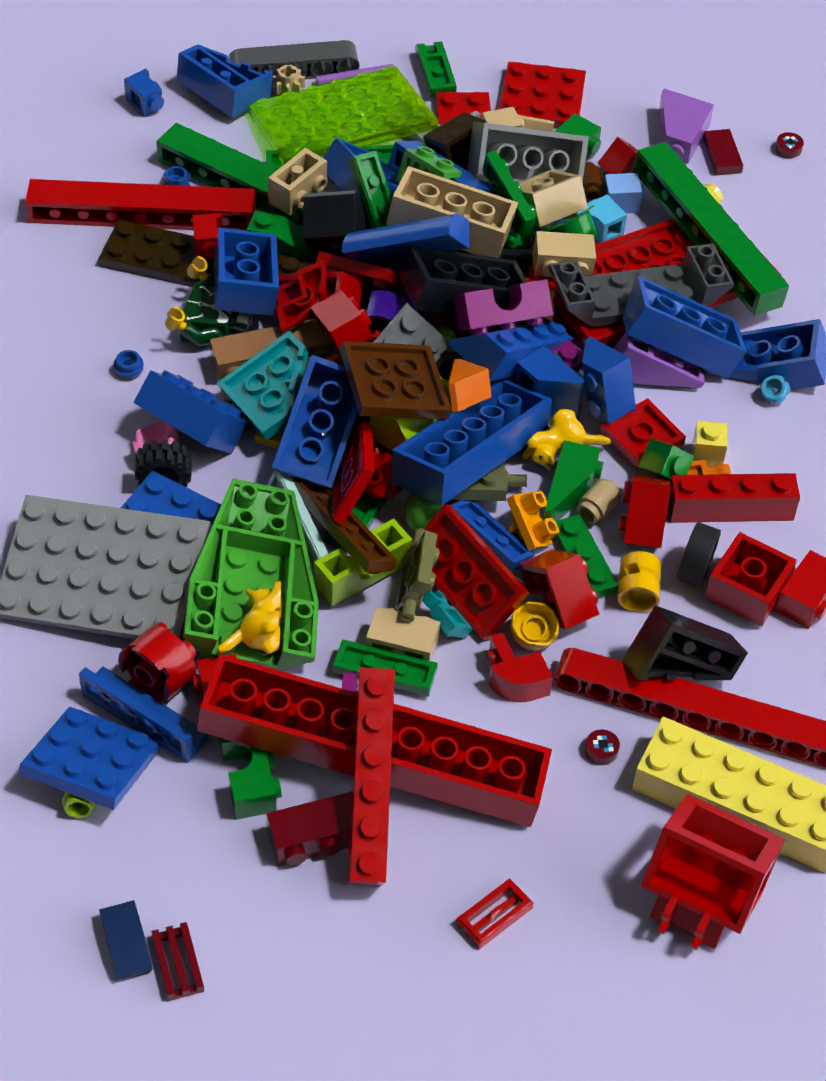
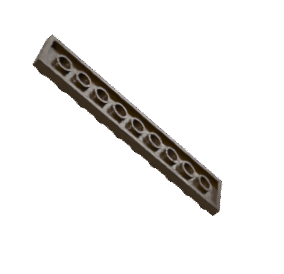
M118 220L99 257L100 266L192 287H194L195 282L201 281L200 278L192 279L187 275V268L196 257L194 236ZM277 254L278 275L297 274L296 271L316 263ZM206 259L208 267L205 272L207 274L211 273L214 276V259ZM366 280L362 288L360 309L368 308L372 291L383 289L373 286L372 281Z

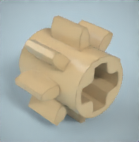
M284 65L276 69V75L272 79V87L276 88L277 95L279 94L286 99H292L301 94V88H305V76H301V69H297L293 65Z

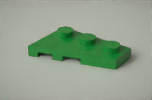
M496 150L491 151L485 155L482 171L488 184L495 188L494 195L518 202L511 227H513L515 232L521 234L520 240L523 242L516 249H527L536 220L535 209L531 204L527 203L520 184L514 181L510 175L507 162L500 158Z

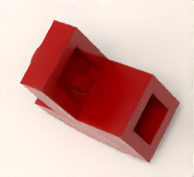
M503 632L491 635L489 650H486V658L490 666L489 685L491 689L500 697L512 702H529L550 696L553 676L541 652L538 651L515 658Z

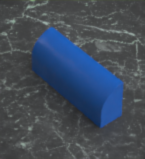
M456 213L351 232L343 240L342 254L355 261L376 265L404 260L410 245L446 251L469 249V220Z

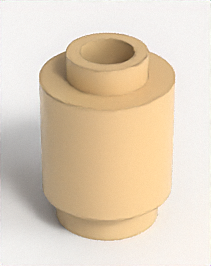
M598 479L579 499V505L576 508L577 513L589 524L603 521L621 501L618 485L611 480Z

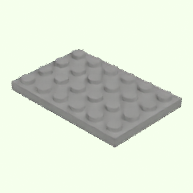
M25 495L0 580V618L136 639L149 627L154 626L157 622H162L183 641L189 580L212 525L207 520Z

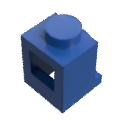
M146 68L124 79L126 101L144 117L162 108L164 104V98L161 97L162 89L156 81L149 78V71Z

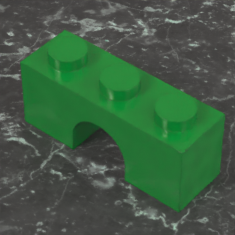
M218 737L223 761L240 759L249 763L242 770L228 772L229 791L235 819L277 811L276 798H281L282 792L279 778H272L270 770L275 768L273 753Z

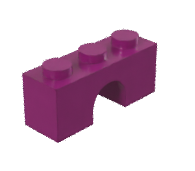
M548 279L508 286L510 301L504 310L496 304L492 288L453 295L459 331L470 330L472 336L489 333L488 326L498 325V331L516 328L515 322L525 320L526 326L544 323L543 317L553 315Z

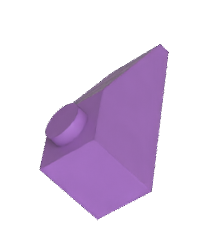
M626 332L613 348L630 357L634 384L699 388L704 385V371L702 367L693 363L686 364L677 356L668 352L661 353L652 345L643 341L636 342Z

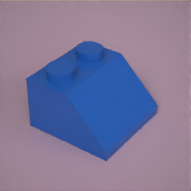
M592 337L587 338L582 360L583 379L586 380L587 409L592 416L610 424L636 409L630 357Z

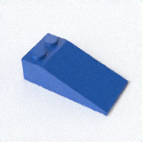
M311 355L275 456L272 470L331 490L358 412L345 366Z

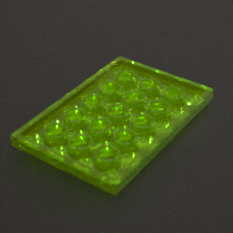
M396 66L384 67L381 70L370 73H360L357 76L346 79H336L331 83L319 86H309L300 92H285L279 96L261 98L250 104L248 110L249 115L272 149L276 151L283 165L304 148L324 158L335 137L365 148L433 130L438 127L437 117Z

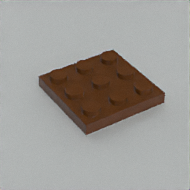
M342 342L340 353L359 416L449 419L452 409L429 345Z

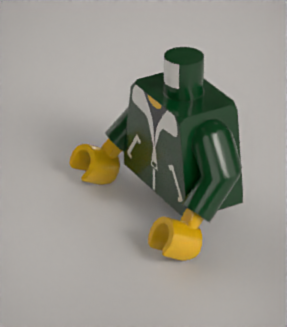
M201 256L195 257L192 264L187 268V275L190 278H200L201 281L195 282L183 311L179 307H172L167 312L168 318L165 320V326L168 330L179 329L180 341L192 342L198 347L210 345V339L232 335L233 330L249 332L252 325L251 315L215 310L214 276L211 273L207 274L205 272L208 264Z

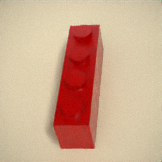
M796 473L672 475L668 509L671 523L794 521L800 501V493Z

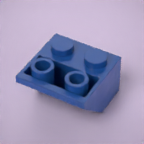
M544 345L517 362L515 383L552 399L550 421L561 409L574 411L576 419L580 421L586 381L580 373L571 369L557 354L551 352Z

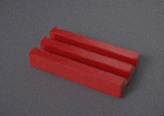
M509 878L456 918V925L459 929L463 928L465 930V935L469 939L472 938L475 941V946L480 950L533 909V902ZM510 891L513 893L511 897L491 910L489 914L476 924L472 925L470 923ZM519 901L521 902L518 906H516L509 913H507L505 916L499 919L496 923H494L492 926L486 929L483 933H479L485 927H487L489 924H491L493 921L499 918L502 914H504L506 911L512 908Z

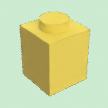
M696 422L692 441V455L695 456L693 461L706 460L707 467L724 464L727 451L728 423Z

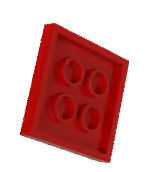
M508 61L500 109L514 107L518 115L555 121L554 128L558 129L575 113L580 116L586 71Z

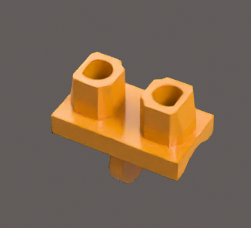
M536 491L508 497L507 502L512 511L509 516L513 523L506 528L508 532L512 534L517 533L519 540L522 543L525 542L528 551L553 544L551 539L559 533V528L556 521L552 518L543 520L539 510L547 506L544 493Z

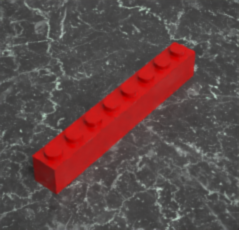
M30 179L25 200L28 223L115 227L118 220L160 229L193 230L192 215L221 213L222 228L247 231L256 210L255 189Z

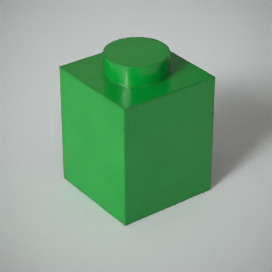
M650 438L638 467L660 478L671 481L672 475H687L695 456L674 445Z

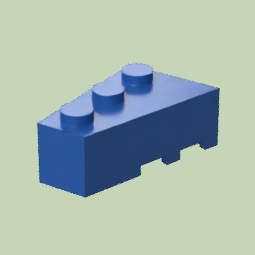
M199 44L178 54L177 81L231 118L270 100L273 73L265 70L264 74L250 69L251 64L242 62L239 65L228 61V55Z

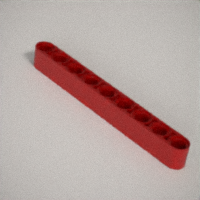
M567 648L561 655L553 681L557 687L564 691L658 719L666 717L692 729L826 768V721L680 678L666 680L664 677H648V680H637L622 661L577 648Z

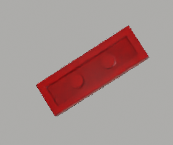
M320 251L316 259V263L322 260L325 262L327 272L343 271L363 282V284H365L366 280L372 281L373 286L383 290H389L390 286L401 289L403 285L398 273L387 268Z

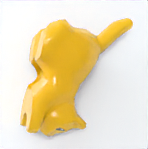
M561 409L552 417L547 431H539L527 441L526 445L528 448L522 454V458H531L532 462L539 463L551 472L552 465L555 463L554 457L561 453L564 440L583 445H608L611 443V439L603 435H587L583 425L576 419L575 412Z
M280 581L274 583L272 591L269 588L257 589L255 591L245 590L250 598L246 601V605L252 609L245 615L240 628L218 645L216 649L218 652L229 651L240 642L245 643L251 649L262 650L266 654H272L280 648L279 623L280 618H282Z

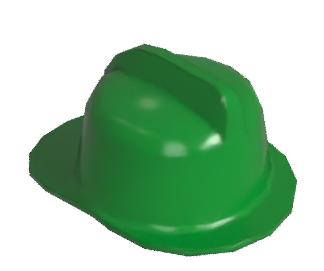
M594 205L572 219L542 231L594 235L595 239L597 237V230L589 212Z

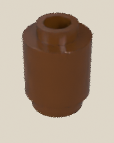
M587 161L585 162L582 184L586 202L589 203L594 199L603 197L605 187L599 168L594 163Z

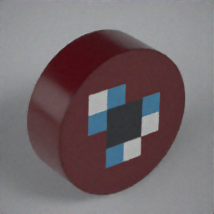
M785 132L778 136L775 149L784 157H797L802 153L804 141L798 134Z
M604 729L595 730L587 737L585 753L594 763L609 764L618 756L620 748L619 739L611 731Z

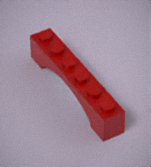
M360 667L355 676V753L349 846L347 849V885L382 886L386 883L395 669Z

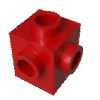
M374 452V474L364 492L377 500H381L382 497L395 498L403 490L402 487L390 482L392 455L388 453L381 455Z

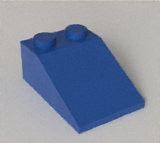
M820 319L740 332L747 352L729 375L730 378L762 383L770 376L780 375L784 378V381L789 383L791 389L825 385L826 333Z

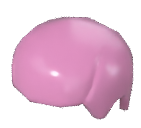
M156 422L136 431V443L135 441L132 442L135 456L139 447L143 449V444L145 443L151 445L152 440H157L158 444L162 443V439H167L168 444L176 441L178 442V447H180L178 430L166 422Z

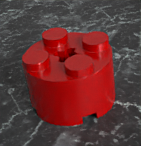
M157 622L120 652L118 662L122 673L127 669L132 677L128 681L129 683L158 701L163 700L164 703L185 686L196 673V665L193 659L196 656V650L190 642L181 641L164 623Z

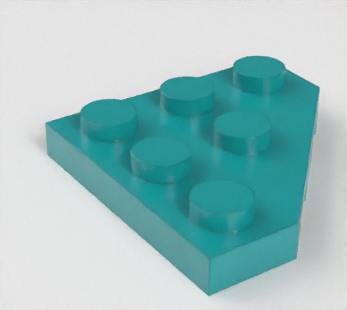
M288 331L217 382L224 395L242 411L241 413L266 440L287 425L301 386L309 355L308 351Z

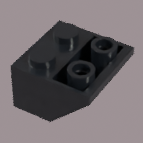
M357 190L305 194L303 197V239L313 261H316L319 251L350 259L342 254V244L345 236L351 232L371 229Z

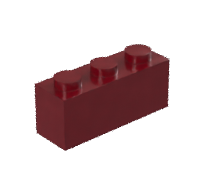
M353 791L266 813L267 832L277 865H297L312 857L320 855L332 856L340 850L347 849L349 846Z

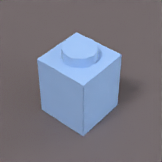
M638 173L605 174V193L603 196L608 194L625 213H639L641 201H645L646 190L645 185L640 184Z

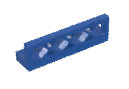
M104 666L96 673L86 667L79 673L83 697L136 731L160 739L163 748L188 763L209 740L208 734L197 731L196 724Z

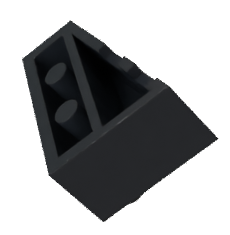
M655 605L622 661L637 680H648V677H664L666 680H676L677 677H692L694 680H732L748 652L730 633Z

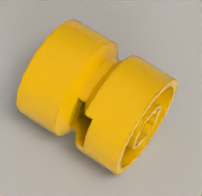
M643 551L630 552L624 555L620 560V581L617 600L624 609L633 612L650 611L655 605L658 606L660 601V559L654 554Z

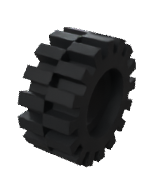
M162 439V443L159 444L157 440H152L151 445L148 443L143 444V449L139 447L136 454L135 480H138L140 485L151 471H154L187 487L188 483L191 482L192 476L190 450L187 451V447L184 445L178 447V442L176 441L168 444L167 439Z

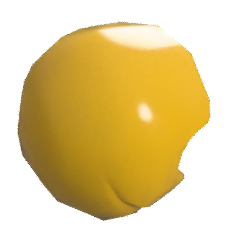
M527 601L514 610L512 614L510 631L514 641L523 649L537 651L547 648L556 640L559 634V619L555 611L544 603Z

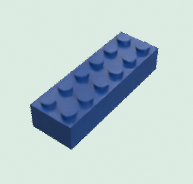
M505 378L497 380L490 385L491 398L459 412L451 411L449 419H438L392 450L390 482L429 500L431 503L440 506L444 505L527 446V441L535 433L547 431L549 428L552 399Z

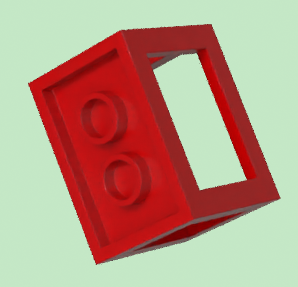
M687 794L664 825L641 883V887L658 895L649 917L661 923L657 931L665 934L671 923L695 935L690 946L695 950H698L701 943L715 949L725 927L741 934L762 897L785 839Z

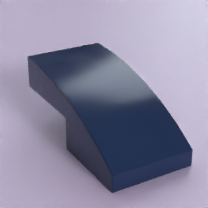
M132 900L99 909L116 979L119 980L153 970L135 901Z

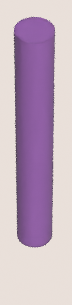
M393 64L320 75L316 76V83L320 87L395 74V68Z

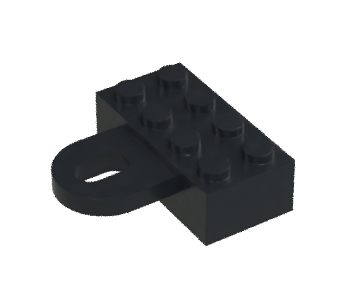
M411 245L398 274L414 310L423 313H444L448 316H456L453 295L492 288L496 304L504 310L510 301L508 286L527 283L516 260L475 255L464 250L446 251Z

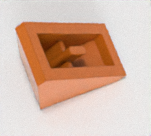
M454 359L448 383L452 412H459L491 398L488 368L462 359Z

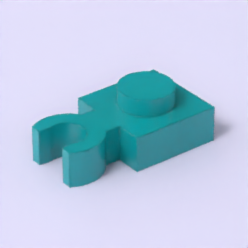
M432 590L430 592L425 591L422 602L431 609L429 612L436 621H440V632L447 637L466 638L473 628L454 606L448 604L445 595L440 590H437L435 593Z

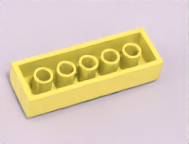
M662 717L636 769L632 790L677 809L685 796L689 794L785 839L780 851L781 855L826 873V785L666 717Z

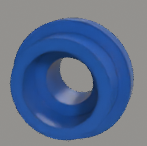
M133 350L121 351L114 361L115 372L124 378L138 376L144 369L143 359Z

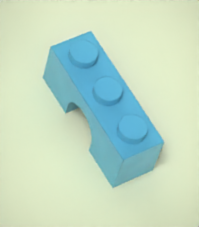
M608 194L587 203L588 208L594 205L589 212L597 230V237L595 239L599 243L624 235L627 214ZM559 219L557 221H554L553 226L568 221L570 219Z

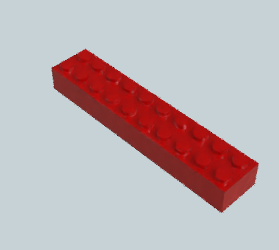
M220 653L200 707L197 731L354 776L355 692ZM394 704L390 787L527 827L532 826L540 805L552 749Z

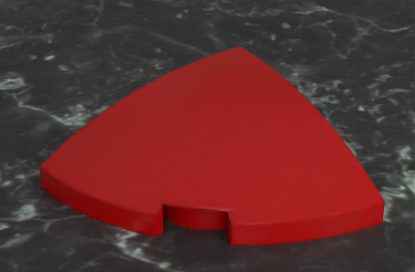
M323 260L296 271L297 279L279 286L278 306L275 307L283 333L301 324L312 313L310 307L317 304L323 295L327 279L326 264Z

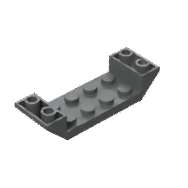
M714 244L686 247L682 264L584 276L577 260L549 264V271L566 309L590 327L623 322V315L634 279L637 275L707 307L732 289L734 285Z

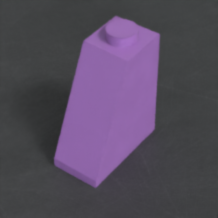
M664 88L659 106L661 142H667L673 151L678 154L679 158L688 164L703 139L704 131H707L710 126L714 104Z

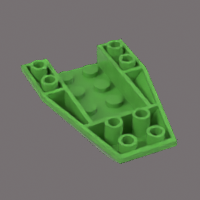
M232 478L189 580L183 637L204 657H219L220 652L216 650L218 645L240 628L245 615L252 609L246 605V601L250 598L245 590L255 591L257 589L269 588L272 591L274 583L280 581L282 618H280L279 623L280 648L272 654H266L262 650L251 649L245 643L240 642L231 650L221 652V654H237L238 659L276 670L313 662L316 657L319 601L295 491Z

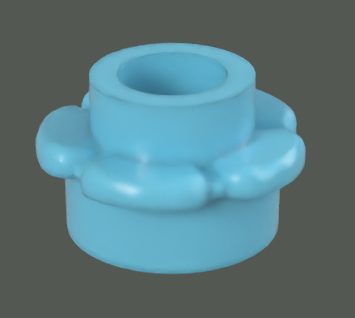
M780 375L770 376L761 384V396L768 403H782L786 399L785 396L790 392V385ZM774 387L778 388L777 392L772 391Z

